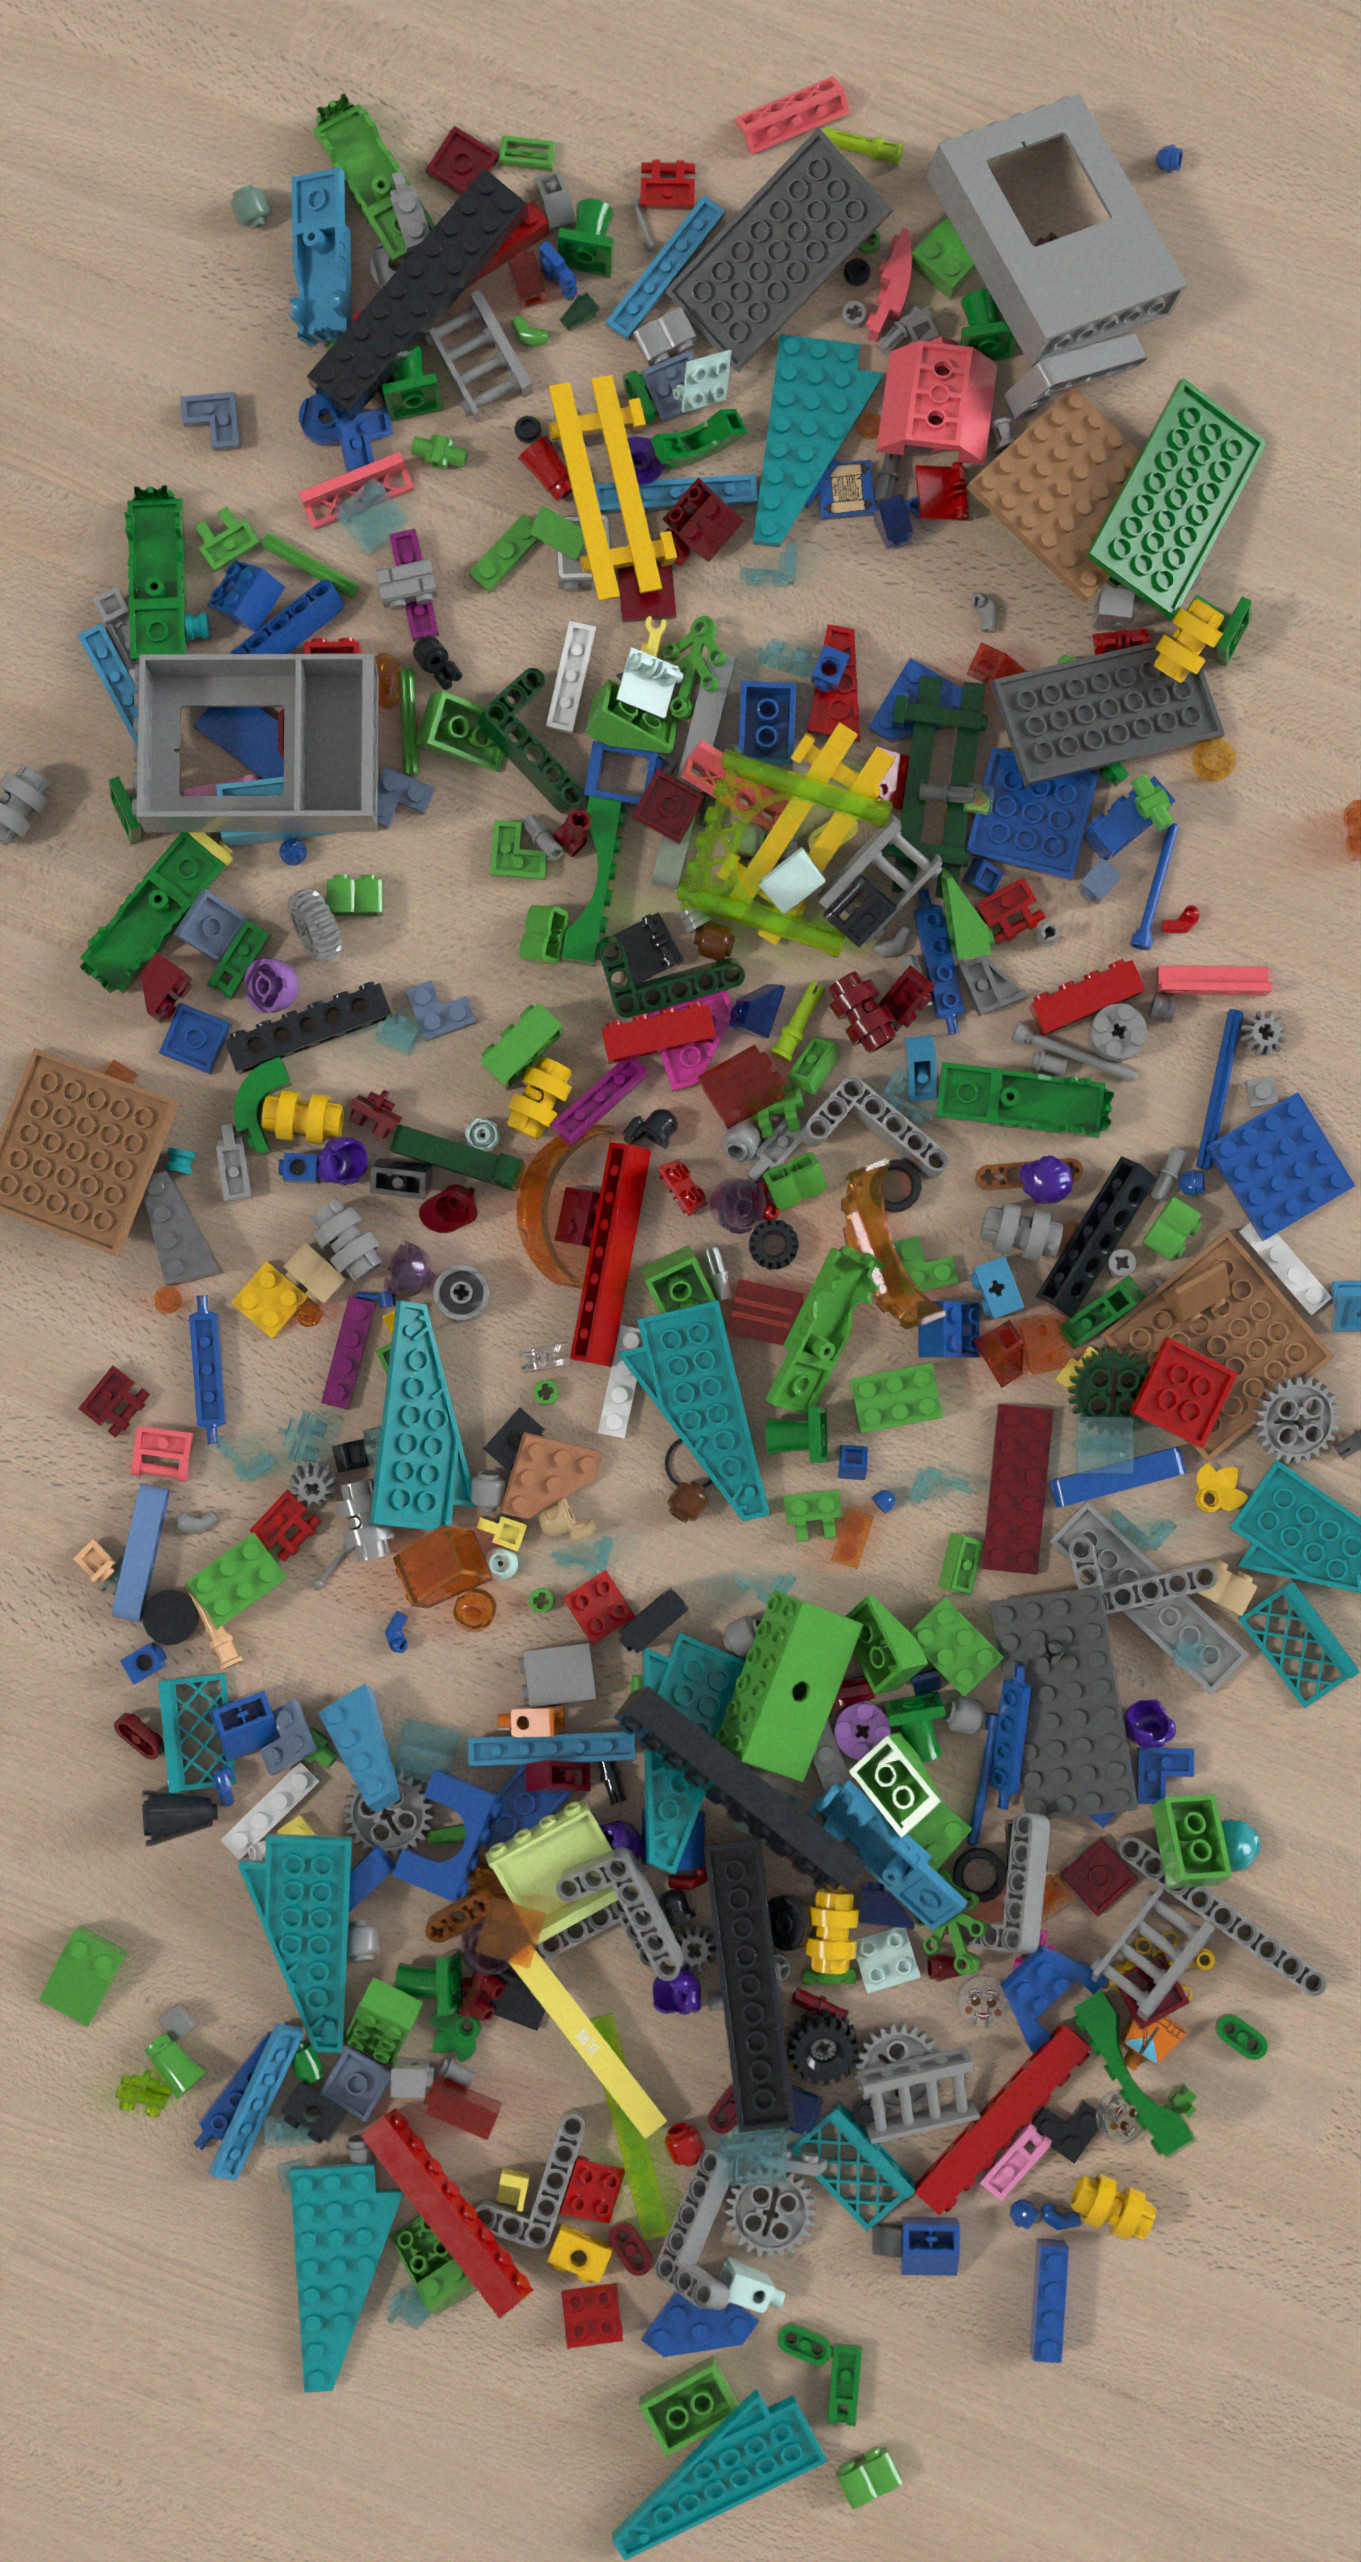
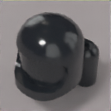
M424 636L415 642L413 646L414 659L425 672L434 673L435 680L444 690L452 687V681H459L462 678L461 671L453 661H448V652L437 638Z
M666 1109L654 1110L645 1122H643L641 1116L633 1117L622 1133L624 1136L623 1140L625 1143L633 1145L635 1142L646 1137L666 1149L670 1144L669 1138L678 1129V1121L676 1116Z
M680 1889L667 1890L658 1899V1904L671 1930L672 1926L683 1923L697 1915L695 1909L690 1908L685 1892ZM657 1936L659 1942H662L661 1937Z

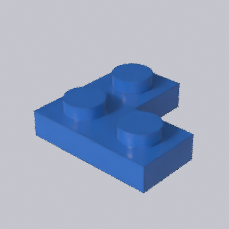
M387 407L361 412L353 421L346 416L334 419L347 473L374 462L369 440L393 435Z
M1137 1747L1138 1804H1155L1166 1797V1776L1194 1777V1748L1154 1747L1142 1749Z

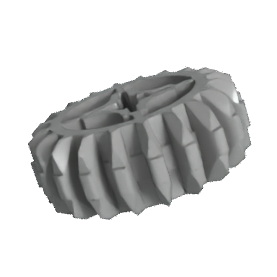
M313 888L300 890L290 896L287 903L290 914L289 918L292 921V927L296 932V936L305 948V952L309 953V956L316 962L335 958L342 950V939L333 917L334 914L331 913L324 898Z

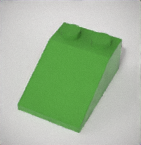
M948 217L935 227L911 254L912 268L948 299H951L977 270Z
M607 679L591 702L585 733L594 740L601 741L608 746L670 754L674 746L678 719L668 712L665 719L616 700L620 685Z
M445 691L430 693L415 746L495 772L500 771L504 753L479 727L478 717L485 709L484 707ZM488 713L493 721L498 722V718L494 714Z
M942 868L940 878L952 952L958 960L990 955V946L994 945L992 929H989L988 924L983 922L948 871Z
M690 1244L640 1268L644 1281L660 1313L716 1300ZM722 1313L723 1320H724V1324H725V1326H726V1325H728V1324H727V1321H726V1319H725V1317H724V1315H723V1313Z
M867 1595L846 1615V1617L864 1624L853 1652L874 1695L900 1689L928 1664L917 1639L873 1595Z
M901 1733L887 1735L849 1770L850 1774L901 1838L943 1801L918 1754Z
M80 1925L73 1931L39 2000L88 2027L129 1952Z

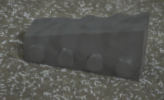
M167 1171L152 1174L144 1193V1200L165 1285L171 1287L224 1273L172 1174Z

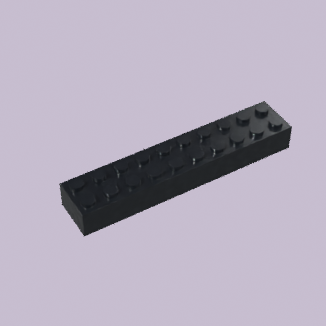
M484 168L307 375L310 387L353 421L380 390L382 384L386 383L527 218V203Z
M649 1686L634 1690L614 1716L619 1722L618 1726L629 1735L635 1734L641 1739L640 1744L646 1750L652 1753L656 1751L663 1757L661 1761L672 1770L677 1768L684 1774L683 1779L695 1788L699 1786L706 1792L705 1797L715 1805L721 1804L728 1810L726 1812L727 1815L734 1821L745 1823L749 1827L748 1831L751 1835L759 1840H766L771 1845L770 1849L779 1857H787L793 1862L791 1866L802 1875L808 1874L814 1879L813 1884L821 1891L826 1893L827 1891L848 1890L866 1864L864 1860Z
M749 1839L705 1845L704 1855L739 2133L796 2126V2114L761 1840Z

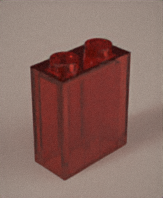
M755 1044L697 1077L704 1093L727 1129L785 1098L781 1088L785 1083L778 1071H771L772 1063L765 1051L760 1053Z
M739 1279L727 1334L784 1347L783 1345L805 1302V1300H802L804 1293Z
M440 2076L438 2083L434 2082L432 2084V2089L428 2090L423 2102L428 2105L425 2114L485 2140H488L502 2104V2102L470 2088L466 2089L447 2078L442 2080V2076Z

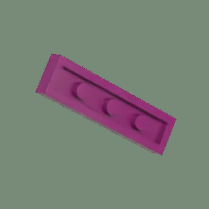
M416 529L389 534L396 566L423 560ZM417 601L407 603L405 610L412 641H417L424 636H439L432 602L422 605L417 604Z
M636 1059L619 1062L553 1121L551 1129L570 1146L573 1145L649 1076L648 1070Z
M348 1297L321 1400L322 1404L349 1410L376 1303Z

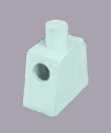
M730 2257L726 2258L717 2280L728 2288L730 2292L729 2302L760 2313H764L768 2305L778 2309L781 2308L785 2299V2292L775 2289L772 2280L767 2274Z

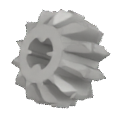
M1261 1010L1257 1011L1256 1018L1251 1015L1246 1018L1249 1025L1241 1026V1030L1248 1033L1240 1038L1241 1041L1250 1042L1245 1049L1250 1051L1255 1047V1056L1257 1057L1263 1051L1266 1057L1272 1056V1049L1279 1052L1282 1050L1279 1043L1287 1042L1288 1038L1280 1033L1286 1032L1288 1028L1287 1026L1279 1027L1278 1024L1283 1020L1281 1016L1272 1020L1273 1011L1267 1012L1265 1017ZM1263 1028L1266 1029V1034L1270 1035L1266 1039H1262V1034L1258 1032Z
M307 1459L303 1466L298 1465L295 1467V1474L291 1475L290 1484H292L291 1494H298V1503L306 1500L308 1507L313 1502H316L320 1507L323 1505L324 1500L330 1501L332 1499L333 1493L337 1489V1482H335L337 1476L336 1472H329V1464L322 1467L318 1459L312 1465Z
M696 1924L695 1932L692 1933L689 1925H686L684 1927L685 1936L679 1931L675 1933L677 1939L681 1941L678 1944L684 1955L682 1967L689 1963L688 1971L692 1973L694 1965H698V1970L703 1972L704 1965L702 1962L704 1961L712 1966L713 1960L708 1955H717L716 1949L711 1948V1946L716 1944L715 1938L706 1940L710 1936L711 1930L706 1929L700 1934V1924ZM695 1942L699 1943L700 1953L696 1954L694 1951V1954H690L689 1944L693 1943L695 1945Z

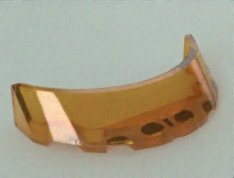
M595 1124L571 1146L560 1136L555 1137L538 1152L523 1176L516 1209L519 1234L532 1262L555 1285L579 1290L583 1288V1283L576 1279L562 1263L551 1240L548 1226V1203L553 1183L564 1163L578 1148L604 1133L614 1135L615 1126Z
M889 1158L848 1173L846 1181H848L846 1197L841 1199V1211L846 1214L847 1226L843 1227V1234L846 1245L861 1253L868 1252L885 1264L883 1270L875 1268L871 1275V1278L880 1288L879 1291L873 1292L877 1298L876 1305L883 1313L889 1312L899 1320V1326L910 1329L946 1316V1312L920 1291L905 1270L894 1247L887 1224L884 1204L885 1179L890 1165Z

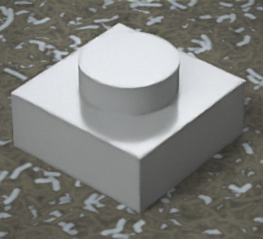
M1274 1076L1245 1081L1249 1108L1278 1103Z

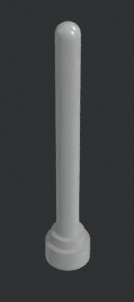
M1021 1021L1018 1022L1014 1030L1011 1042L1022 1045L1024 1043L1028 1045L1032 1043L1130 1081L1138 1079V1073L1132 1069L1034 1033V1029L1029 1028L1030 1025Z

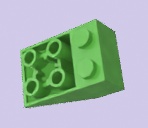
M373 1977L346 2032L344 2041L355 2050H363L373 2055L381 2063L393 2065L424 2002Z
M421 2215L389 2236L427 2310L439 2315L476 2290L475 2286Z

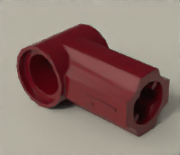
M574 809L568 814L564 824L552 836L571 858L588 841L585 836L591 827V816L585 810L578 811Z
M860 1676L842 1680L831 1710L844 1708L847 1704L876 1699L866 1677Z

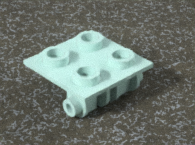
M726 350L686 362L684 385L679 384L673 390L674 398L682 402V413L726 400L732 350Z
M631 647L616 700L665 719L675 682H681L683 673L680 672L679 667Z
M905 1925L857 1939L856 1958L867 1994L921 1978Z

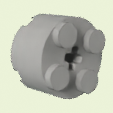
M1109 1005L1103 1008L1090 1023L1087 1036L1088 1043L1096 1056L1115 1063L1123 1062L1130 1059L1141 1049L1147 1037V1028L1142 1015L1131 1005ZM1116 1029L1121 1030L1123 1034L1119 1038L1118 1036L1113 1037L1111 1033Z
M454 1265L437 1278L433 1295L437 1307L444 1315L453 1320L465 1322L474 1320L485 1312L490 1303L491 1289L485 1276L474 1267ZM462 1286H465L469 1296H465L463 1301H460V1297L455 1295L456 1290H461Z

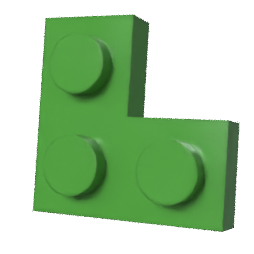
M494 820L490 876L545 880L547 855L543 851L520 849L522 822Z
M919 1236L891 1243L904 1296L959 1283L952 1256L925 1263Z

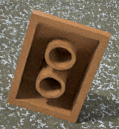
M1224 1262L1210 1266L1162 1294L1178 1323L1186 1320L1190 1324L1201 1318V1311L1209 1306L1212 1310H1215L1227 1303L1225 1297L1231 1294L1227 1267Z

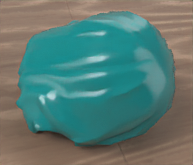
M1229 1819V1821H1221L1231 1872L1237 1873L1246 1870L1260 1852L1261 1845L1257 1831L1241 1820Z

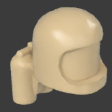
M565 1498L560 1499L557 1505L546 1508L540 1513V1526L545 1534L551 1537L561 1536L569 1532V1540L578 1542L595 1534L596 1525L593 1519L588 1521L586 1519L576 1520Z

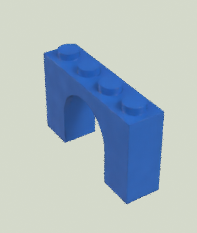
M434 1770L424 1797L452 1808L461 1816L466 1829L464 1845L455 1857L447 1861L433 1859L410 1848L402 1849L392 1876L454 1902L459 1901L460 1897L464 1898L469 1889L470 1882L467 1879L470 1872H474L479 1864L480 1855L477 1854L481 1844L485 1845L489 1839L491 1829L488 1827L491 1819H495L499 1814L502 1805L499 1802L501 1795L443 1770Z

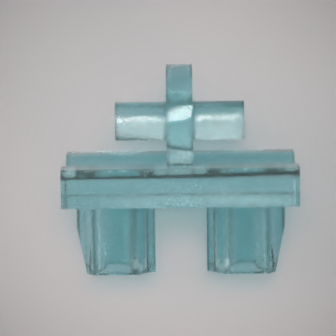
M303 1411L299 1424L297 1421L290 1419L287 1429L279 1428L278 1433L285 1435L282 1446L290 1448L287 1459L300 1464L301 1461L305 1462L307 1459L309 1462L315 1463L319 1448L307 1445L310 1434L323 1438L327 1424L316 1419L315 1415Z

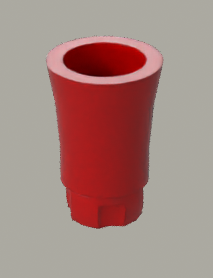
M548 435L532 443L520 454L518 460L531 471L557 502L572 493L567 467L554 449Z

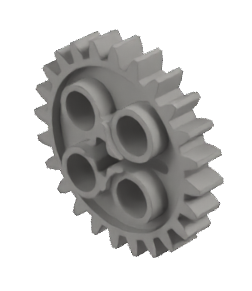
M1293 1374L1292 1381L1283 1376L1282 1385L1273 1381V1391L1265 1388L1266 1399H1257L1262 1404L1261 1408H1253V1411L1259 1414V1417L1252 1419V1423L1259 1426L1253 1430V1433L1260 1436L1256 1442L1264 1446L1263 1451L1271 1454V1457L1276 1460L1281 1458L1287 1464L1290 1460L1299 1464L1301 1457L1305 1461L1310 1462L1311 1453L1319 1457L1320 1452L1318 1449L1320 1447L1328 1450V1445L1325 1442L1327 1439L1335 1440L1334 1436L1330 1433L1331 1431L1339 1430V1427L1334 1425V1421L1341 1419V1416L1334 1413V1411L1340 1408V1405L1333 1402L1336 1395L1329 1392L1330 1388L1324 1384L1321 1385L1322 1382L1316 1378L1312 1380L1311 1377L1304 1375L1301 1379L1296 1374ZM1313 1400L1311 1408L1306 1410L1308 1402ZM1287 1402L1285 1410L1280 1412L1281 1405ZM1319 1416L1317 1420H1310L1311 1418H1316ZM1312 1427V1432L1306 1436V1431ZM1286 1429L1285 1436L1280 1438V1433Z
M402 1769L399 1775L395 1774L402 1798L387 1807L388 1811L394 1810L392 1818L389 1814L384 1815V1810L379 1813L366 1810L363 1805L365 1800L357 1785L351 1786L350 1790L355 1795L349 1794L345 1798L351 1805L344 1806L343 1811L350 1813V1815L345 1817L343 1821L344 1823H352L347 1833L356 1832L357 1835L353 1842L357 1843L362 1840L364 1842L362 1846L363 1851L369 1846L373 1849L379 1845L386 1854L392 1851L394 1857L397 1858L399 1849L410 1848L409 1844L414 1848H418L419 1841L417 1838L425 1840L427 1836L422 1829H431L432 1824L426 1820L433 1819L434 1813L427 1811V1809H430L434 1803L432 1801H425L426 1797H424L426 1791L421 1792L420 1790L424 1782L413 1783L415 1774L406 1778L405 1769ZM409 1813L414 1818V1823H403L400 1815ZM393 1822L395 1823L396 1827L400 1830V1834H397L395 1832ZM377 1825H384L388 1828L389 1834L387 1836H380L377 1834L375 1827Z
M901 2022L899 2030H896L894 2024L890 2023L889 2031H885L882 2026H879L880 2034L878 2036L870 2031V2043L864 2040L861 2041L865 2050H859L861 2060L857 2061L856 2068L864 2070L888 2064L878 2058L879 2054L885 2055L891 2062L895 2063L939 2053L940 2050L938 2048L931 2049L935 2044L934 2040L930 2038L925 2041L927 2033L924 2030L917 2035V2027L915 2025H912L909 2031H907L904 2022ZM899 2043L902 2045V2050L899 2054H889V2049L893 2044ZM857 2072L853 2073L855 2079H858ZM936 2080L937 2088H941L940 2083ZM858 2082L856 2087L858 2090H862ZM925 2082L909 2086L912 2109L918 2112L917 2103L919 2102L924 2106H928L925 2099L927 2096ZM895 2089L882 2092L884 2112L890 2107V2112L893 2116L896 2115L898 2109H901L899 2094L894 2093ZM863 2093L861 2095L864 2100L871 2098V2095L864 2096Z
M758 2165L757 2174L754 2175L748 2169V2179L745 2180L739 2176L738 2182L740 2187L731 2186V2191L735 2196H727L726 2201L733 2206L726 2207L725 2213L733 2216L726 2220V2224L729 2226L735 2225L730 2234L731 2236L740 2235L737 2240L739 2246L747 2242L746 2250L748 2253L755 2247L757 2248V2257H760L763 2251H767L769 2259H772L773 2251H778L782 2258L784 2254L783 2249L785 2248L794 2253L793 2243L803 2246L801 2235L810 2237V2231L806 2226H814L815 2222L808 2216L815 2215L816 2209L808 2206L812 2205L815 2200L814 2197H806L811 2191L809 2186L801 2188L804 2182L803 2177L794 2180L795 2173L789 2172L786 2175L784 2171L776 2172L772 2169L764 2172L761 2165ZM778 2187L779 2191L774 2202L775 2212L771 2214L767 2234L763 2235L762 2230L767 2219L766 2210L770 2208L774 2188ZM757 2188H765L768 2191V2195L764 2199H757L753 2196V2192ZM790 2195L795 2198V2203L790 2207H785L780 2203L782 2197ZM751 2215H756L761 2219L760 2224L755 2227L747 2225L745 2221ZM777 2223H784L788 2226L787 2231L783 2234H777L772 2229Z

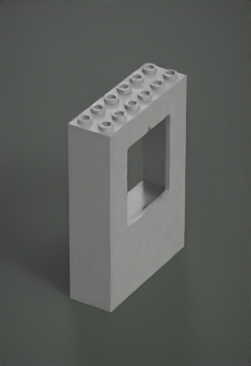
M1080 94L1072 97H1062L1050 105H1040L1033 111L1024 114L1017 113L1008 120L1002 122L995 121L980 130H970L963 136L955 139L947 138L939 143L926 178L1031 368L1046 358L1093 345L1171 315L1188 284ZM1063 136L1108 213L1110 220L1034 247L990 171L987 162L1020 151L1023 147L1026 149Z
M374 654L139 655V664H135V680L139 681V691L134 692L135 708H138V718H134V734L138 735V745L133 746L134 762H137V772H133V788L137 789V799L132 800L133 816L137 817L138 824L142 825L146 833L377 832L379 671ZM184 707H283V794L280 796L179 795L180 753H175V750H180L181 709Z

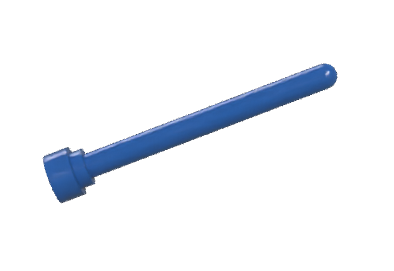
M1176 823L1167 828L1140 928L1136 929V932L1132 933L1129 945L1136 949L1151 950L1153 938L1151 937L1152 932L1150 930L1179 829Z
M986 1712L987 1720L985 1725L988 1734L970 1822L972 1830L968 1833L967 1838L970 1846L977 1845L993 1766L999 1714Z

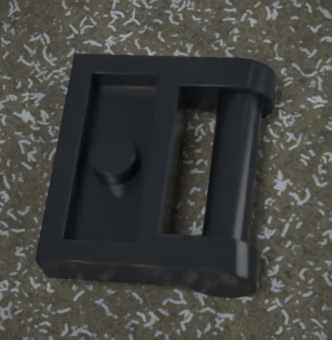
M860 874L854 880L855 884L832 908L829 907L823 912L826 920L859 948L897 909V905L878 890L863 874ZM862 891L867 893L869 896L844 921L839 915Z

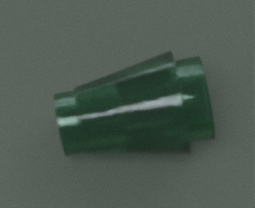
M587 292L582 296L579 294L559 320L571 332L573 329L596 317V313L600 308Z

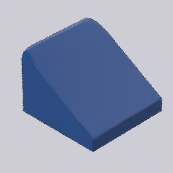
M975 858L972 860L962 882L990 896L994 893L1003 872L986 860Z
M840 1444L838 1478L865 1480L868 1446Z

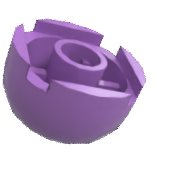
M264 958L253 961L247 969L244 984H248L249 993H245L251 1007L259 1013L280 1012L287 1009L296 999L298 993L297 975L293 968L284 961Z

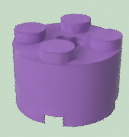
M864 1701L847 1704L846 1707L841 1708L836 1715L833 1725L834 1738L840 1749L846 1755L858 1760L865 1757L887 1735L891 1734L890 1724L881 1709L872 1703ZM858 1724L861 1726L868 1725L865 1736L861 1734L855 1735Z

